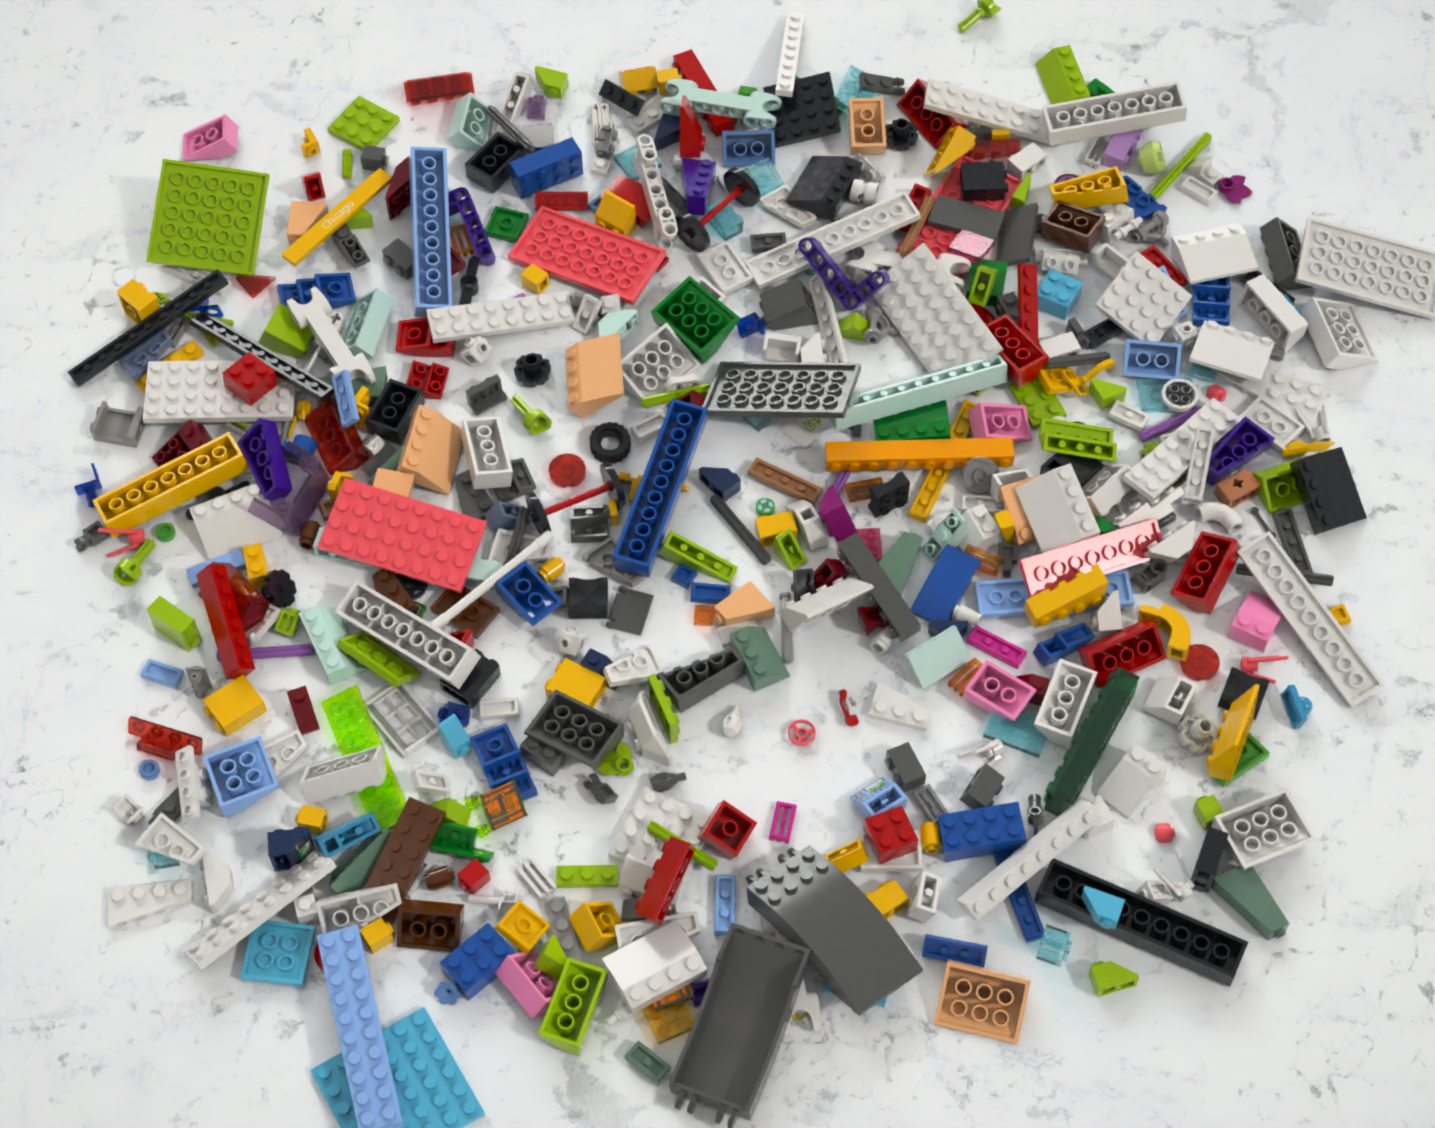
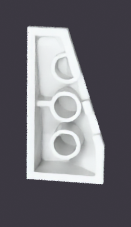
M393 883L321 898L315 904L324 934L358 925L360 930L402 904L398 884Z

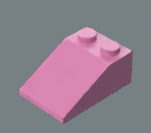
M226 114L183 135L184 161L225 158L238 151V126Z
M980 402L968 411L973 438L1012 437L1013 443L1032 440L1025 405Z
M1251 590L1235 616L1227 636L1263 653L1282 618V614L1271 599Z
M986 659L964 689V694L967 701L980 709L1015 721L1037 689Z

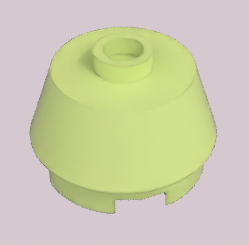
M1152 140L1139 148L1138 164L1142 166L1144 173L1159 174L1166 170L1160 141L1153 142Z

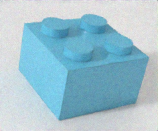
M1050 268L1037 289L1038 309L1066 320L1081 295L1083 282Z

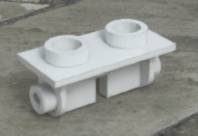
M858 152L855 160L863 162L860 175L868 182L878 183V181H884L886 178L885 173L874 167V164L868 160L867 156H863Z

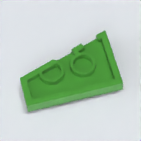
M1248 733L1231 782L1269 757L1270 752L1250 733ZM1213 777L1223 788L1231 783Z

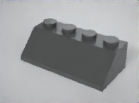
M1278 217L1261 226L1260 237L1265 244V253L1270 261L1269 267L1273 271L1275 284L1285 290L1312 288V286L1295 282L1301 251V242L1297 230Z

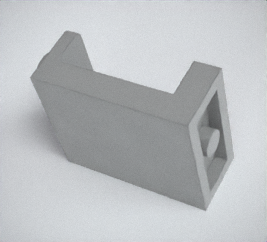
M102 401L101 406L97 408L96 418L90 425V432L94 440L137 448L147 424L143 423L144 407H138L136 412L111 408L106 401Z

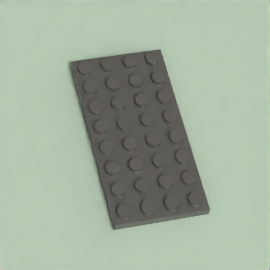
M720 362L702 407L708 408V416L844 418L861 371V364Z

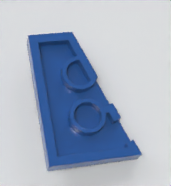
M1127 175L1123 176L1129 202H1124L1123 204L1134 209L1135 219L1139 216L1143 220L1150 218L1158 210L1166 212L1167 207L1164 204L1160 205L1156 202L1154 196L1146 194L1142 187Z

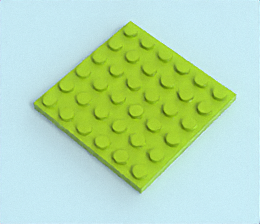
M163 159L148 246L147 263L211 272L218 269L221 273L254 277L270 174Z

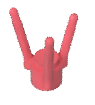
M98 529V532L128 535L129 543H133V545L107 554L108 558L140 548V544H143L145 541L144 529Z
M1279 655L1255 658L1241 657V671L1253 677L1268 679L1270 683L1275 684L1276 680L1253 673L1258 671V662L1288 660L1289 657Z

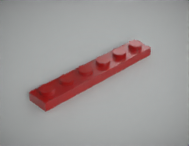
M1019 263L1017 265L1018 325L1039 346L1037 265Z

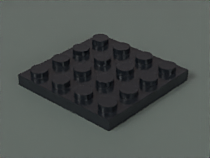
M830 71L796 79L792 97L778 96L782 101L780 108L774 111H767L775 116L777 120L775 127L772 128L775 135V148L841 132ZM776 84L763 87L764 92L775 95Z

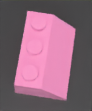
M534 949L530 950L527 955L524 952L508 955L495 972L501 983L507 987L514 999L521 1004L527 1015L532 1019L546 1015L558 984L556 979L534 966L538 958V954Z

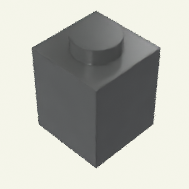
M365 145L360 157L362 169L376 171L381 168L383 170L389 161L386 149Z

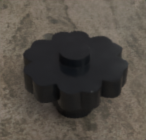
M899 118L893 120L892 124L885 126L886 145L889 148L896 147L898 151H902L916 145L918 140L917 127L912 122Z
M530 353L522 355L520 359L516 360L514 375L517 381H522L523 386L535 387L536 384L543 385L549 380L551 365L549 360L543 359L541 354Z
M283 569L269 571L264 576L266 583L261 588L262 598L278 608L291 606L295 602L294 594H296L297 590L295 582L290 580V574Z

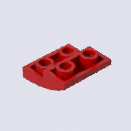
M413 360L406 384L423 390L424 398L441 399L449 368L433 362L430 366Z

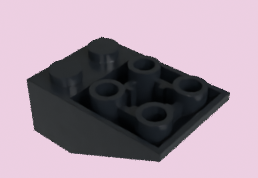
M1056 453L1041 466L1040 474L1071 463L1082 488L1104 467V464L1096 459Z

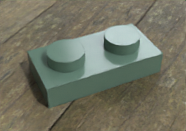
M639 1040L624 1056L625 1060L656 1085L671 1070L669 1064Z

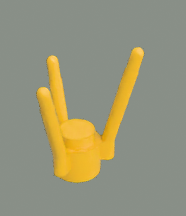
M299 401L294 411V421L291 422L287 437L291 438L297 417L301 420L310 418L316 442L320 443L314 411L311 410V403Z

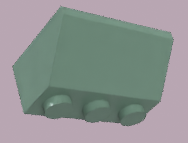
M746 626L730 633L729 644L743 658L746 669L745 675L754 692L790 677L765 627Z

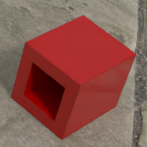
M476 858L457 873L459 887L464 892L468 891L470 894H475L491 880L489 871Z

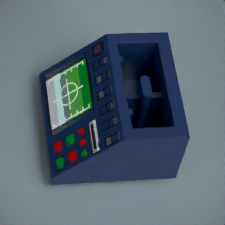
M298 826L290 830L276 829L273 832H267L268 855L275 872L290 870L294 865L300 864L315 848L309 827Z

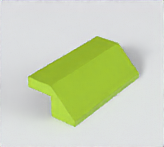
M1043 417L1040 419L1038 437L1042 451L1108 462L1116 461L1117 443H1113L1114 429Z

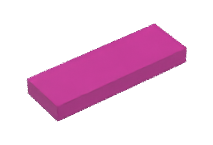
M975 625L966 639L967 644L1016 669L1019 668L1027 655L1026 650Z

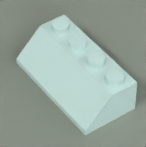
M378 288L356 299L342 335L343 341L353 356L362 352L367 360L372 359L376 354L377 344L382 338L381 333L387 324L386 320L392 311L391 306L394 301Z
M315 606L298 614L330 685L367 671L366 666L359 664L355 658L345 654L342 649L337 647L339 639L350 636L343 619L335 613L337 608Z

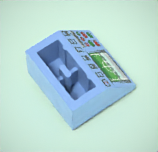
M883 776L849 798L865 819L901 805L903 809H906L907 797L899 786Z

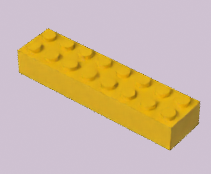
M230 432L92 501L107 528L131 530L250 469L241 450ZM110 533V535L112 536V538H115V537H117V536L123 534V533Z

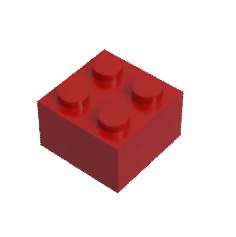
M250 352L222 373L225 388L250 406L277 386L275 370Z
M723 800L716 805L696 838L731 860L738 856L757 822Z
M902 805L864 819L863 830L879 864L917 851L919 840Z

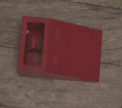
M409 157L396 166L385 196L389 220L391 221L396 216H399L407 206H410Z
M190 419L152 456V459L160 467L213 439L203 425Z

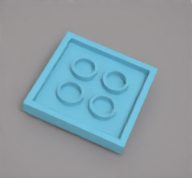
M265 921L250 933L240 974L241 980L303 987L316 927L304 924Z

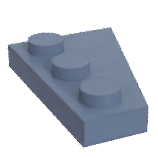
M163 329L118 361L133 380L137 382L146 373L148 361H157L174 342Z

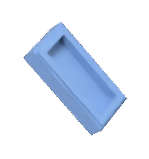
M148 659L140 676L143 679L177 690L185 672L182 669Z

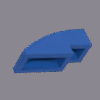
M1085 622L1056 632L1053 638L1038 643L1033 654L1043 667H1046L1077 651L1078 648L1092 641L1095 635Z

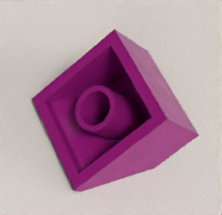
M833 485L829 486L818 504L821 510L818 514L823 524L827 522L828 526L825 528L829 536H834L836 541L839 542L856 533L857 530Z

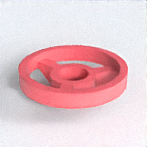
M800 719L790 724L788 737L793 744L806 746L815 739L816 730L811 722ZM805 723L812 729L798 728L795 724ZM791 728L795 730L798 742L791 737ZM799 732H804L805 735H804V736H799L798 733H799ZM814 732L813 737L809 741L801 742L803 740H806L807 736Z

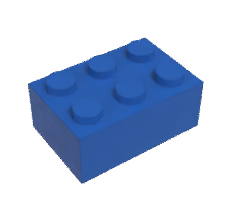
M487 923L439 963L445 976L456 984L457 989L469 1001L498 977L495 972L505 958L516 953L499 933Z

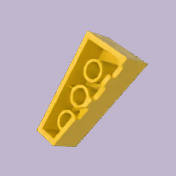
M1117 166L1049 185L1053 206L1058 200L1080 208L1129 202L1127 186Z
M1098 563L1091 566L1093 570L1086 574L1082 571L1076 574V578L1067 583L1064 580L1058 583L1054 590L1046 589L1027 599L1024 611L1033 627H1044L1054 620H1062L1072 613H1080L1087 607L1100 605L1105 598L1108 580Z

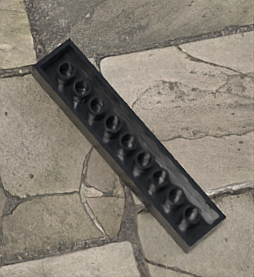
M1055 858L1050 861L1034 900L1035 903L1228 987L1231 986L1248 945V941ZM1084 886L1125 899L1115 930L1105 929L1094 922L1081 898Z

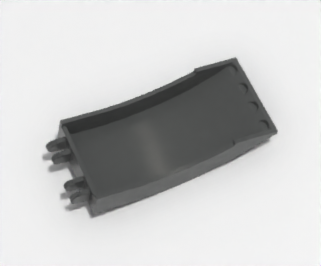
M810 845L800 852L793 847L789 848L787 854L790 858L783 854L777 856L780 865L768 873L762 868L757 869L756 875L759 879H756L753 875L746 877L748 883V904L777 928L791 943L811 949L808 962L828 984L831 992L859 1016L923 972L921 965L877 907L844 873Z
M733 922L731 923L716 957V963L695 1021L669 1080L670 1092L678 1095L674 1108L680 1109L686 1097L691 1099L687 1107V1113L693 1114L699 1102L718 1109L715 1123L717 1124L722 1122L725 1112L731 1114L727 1123L728 1128L734 1127L738 1117L751 1121L785 1035L811 949Z

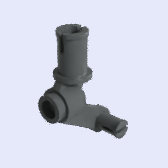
M1033 794L1028 797V823L1034 826V836L1038 833V826L1043 823L1041 796L1035 794L1036 800H1034Z

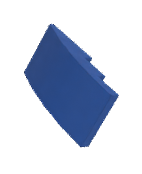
M350 273L315 274L313 279H296L295 284H277L279 303L287 306L286 301L291 298L299 304L309 303L312 300L309 289L313 287L319 289L332 309L356 303Z
M1230 276L1192 284L1193 325L1202 326L1204 320H1211L1219 325L1229 326Z
M947 544L910 609L912 613L927 621L950 620L956 605L961 603L962 597L970 586L972 578L980 567L982 560Z
M507 723L470 737L471 744L491 790L514 781L522 801L538 795L529 770Z

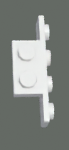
M191 745L175 752L182 823L184 824L201 817L200 806L206 808L212 805L209 773L206 768L195 764L194 749Z

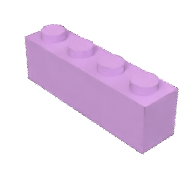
M1139 129L1114 134L1104 152L1102 165L1111 168L1117 166L1119 171H1122L1124 165H1128L1131 158L1130 153H1134L1137 146L1136 141H1140L1143 130Z

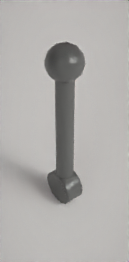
M1253 507L1251 514L1256 515L1267 532L1270 531L1275 538L1276 534L1269 529L1258 513L1259 509Z

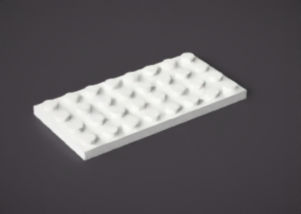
M1308 216L1305 223L1295 282L1425 318L1435 319V251Z
M924 242L887 271L890 280L886 286L874 295V298L929 374L977 360L988 359L1004 350ZM882 276L879 279H877V282H882Z
M286 359L297 366L296 359ZM238 360L148 361L143 423H187L190 419L197 423L256 422L258 418L270 421H294L295 387L276 376L277 386L250 406L224 386L222 373Z

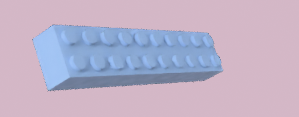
M411 146L409 176L414 316L427 317V309L452 306L446 148Z
M354 925L317 935L358 1128H405L359 927Z

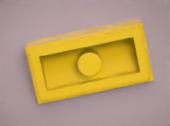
M861 838L824 855L842 873L869 860Z

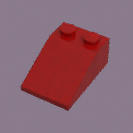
M682 95L680 105L679 157L700 158L701 152H704L706 135H702L703 129L686 95Z

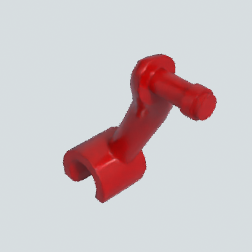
M842 689L839 691V703L845 715V722L851 727L856 726L859 723L856 714L850 715L846 705L847 691Z

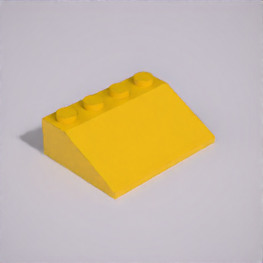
M1255 684L1232 702L1229 710H1225L1222 719L1224 725H1219L1217 731L1219 738L1218 740L1214 739L1211 751H1213V755H1208L1205 766L1209 767L1207 775L1228 782L1232 781L1253 723L1260 685Z

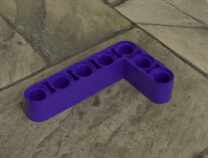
M465 187L449 191V216L460 212L480 262L484 266L493 265L496 261V256L469 191Z
M807 237L799 241L798 248L847 310L860 308L886 286L890 280L888 272L878 270L871 273L854 287L816 238ZM807 241L811 243L810 250L806 248ZM818 255L823 259L821 264L817 262ZM829 269L833 270L834 275L832 278L828 276ZM878 274L883 278L881 283L876 280ZM840 283L845 286L844 292H841L839 289ZM865 285L869 288L868 295L863 292ZM851 297L856 300L855 306H852L850 303Z

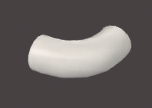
M1211 501L1194 505V513L1199 522L1218 521L1226 528L1229 534L1236 533L1245 526L1240 515L1225 504Z

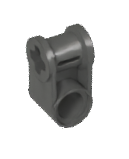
M1162 559L1153 560L1145 567L1137 570L1130 580L1141 588L1142 594H1146L1165 580L1168 565Z

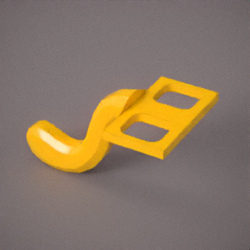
M1106 359L1097 364L1084 376H1077L1072 368L1063 369L1060 373L1076 394L1081 397L1090 394L1085 384L1103 370L1113 369L1116 362L1114 359ZM1065 372H1070L1074 379H1070ZM1076 386H1080L1085 393H1081Z

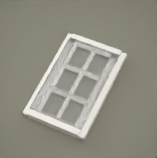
M405 684L398 687L390 686L363 706V709L403 757L409 756L440 734L438 723Z

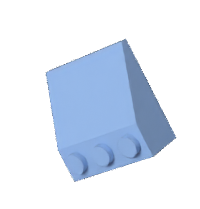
M261 735L203 756L224 817L244 811L279 788Z

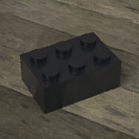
M497 132L465 163L466 176L494 193L511 177L509 162L526 156L525 149L519 143Z
M390 378L364 420L367 433L371 435L376 433L382 439L401 445L408 433L413 413L419 404L423 406L425 404L423 390Z

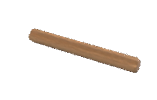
M933 196L925 197L919 209L921 219L912 223L899 249L901 257L909 255L935 203Z

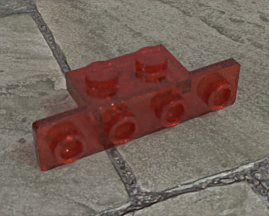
M1020 139L974 141L976 143L973 149L964 155L975 160L1010 157L1020 151Z
M134 716L128 718V733L142 737L137 743V750L171 761H174L176 751L188 745L193 746L194 754L201 755L203 739L201 737Z

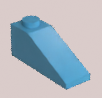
M370 812L334 826L314 836L313 839L318 850L325 857L330 858L381 831V828L374 813Z

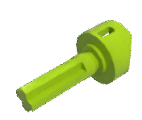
M977 0L978 8L957 25L958 30L964 33L984 15L992 18L1002 8L997 6L993 0Z
M513 395L510 402L525 417L523 425L532 436L551 428V419L541 409L532 410L520 396Z
M147 538L130 560L121 559L114 569V579L118 583L128 586L139 580L142 576V570L139 566L156 546L153 539Z

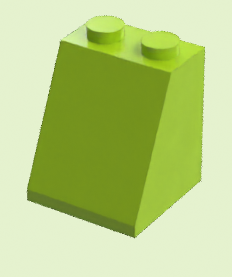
M279 303L258 343L275 353L300 359L303 353L307 354L311 346L308 342L310 339L314 340L315 336L308 326L300 330L294 322L288 307Z

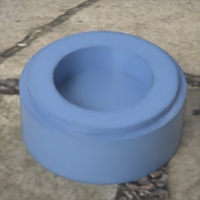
M145 760L139 766V773L145 780H154L160 774V767L155 760Z

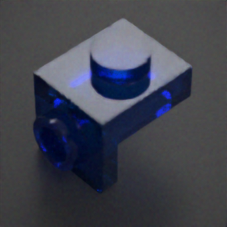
M450 701L443 707H440L437 715L439 723L455 714L464 728L469 725L470 707Z

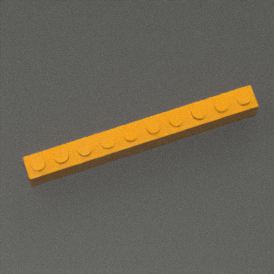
M1012 437L825 442L824 450L825 469L832 472L847 470L855 472L858 470L893 471L896 469L931 470L934 468H963L971 458L977 456L987 457L993 460L997 467L1006 468L1013 466L1015 457Z

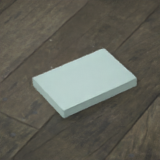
M954 625L905 654L922 689L972 660L957 627Z

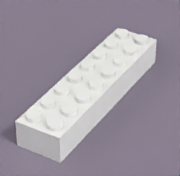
M1179 81L1042 106V122L1049 146L1186 121L1187 104Z
M358 580L355 581L335 610V613L344 621L457 689H460L481 658L473 648Z

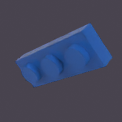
M925 934L922 956L944 961L950 959L984 967L988 946Z

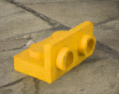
M362 386L355 395L360 420L354 423V425L366 429L364 420L370 411L369 389Z

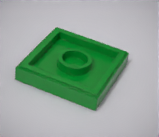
M495 206L485 232L490 238L516 243L523 233L529 219V213Z

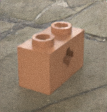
M1247 468L1242 472L1237 471L1228 479L1220 480L1216 484L1214 495L1220 503L1234 508L1257 496L1261 484Z

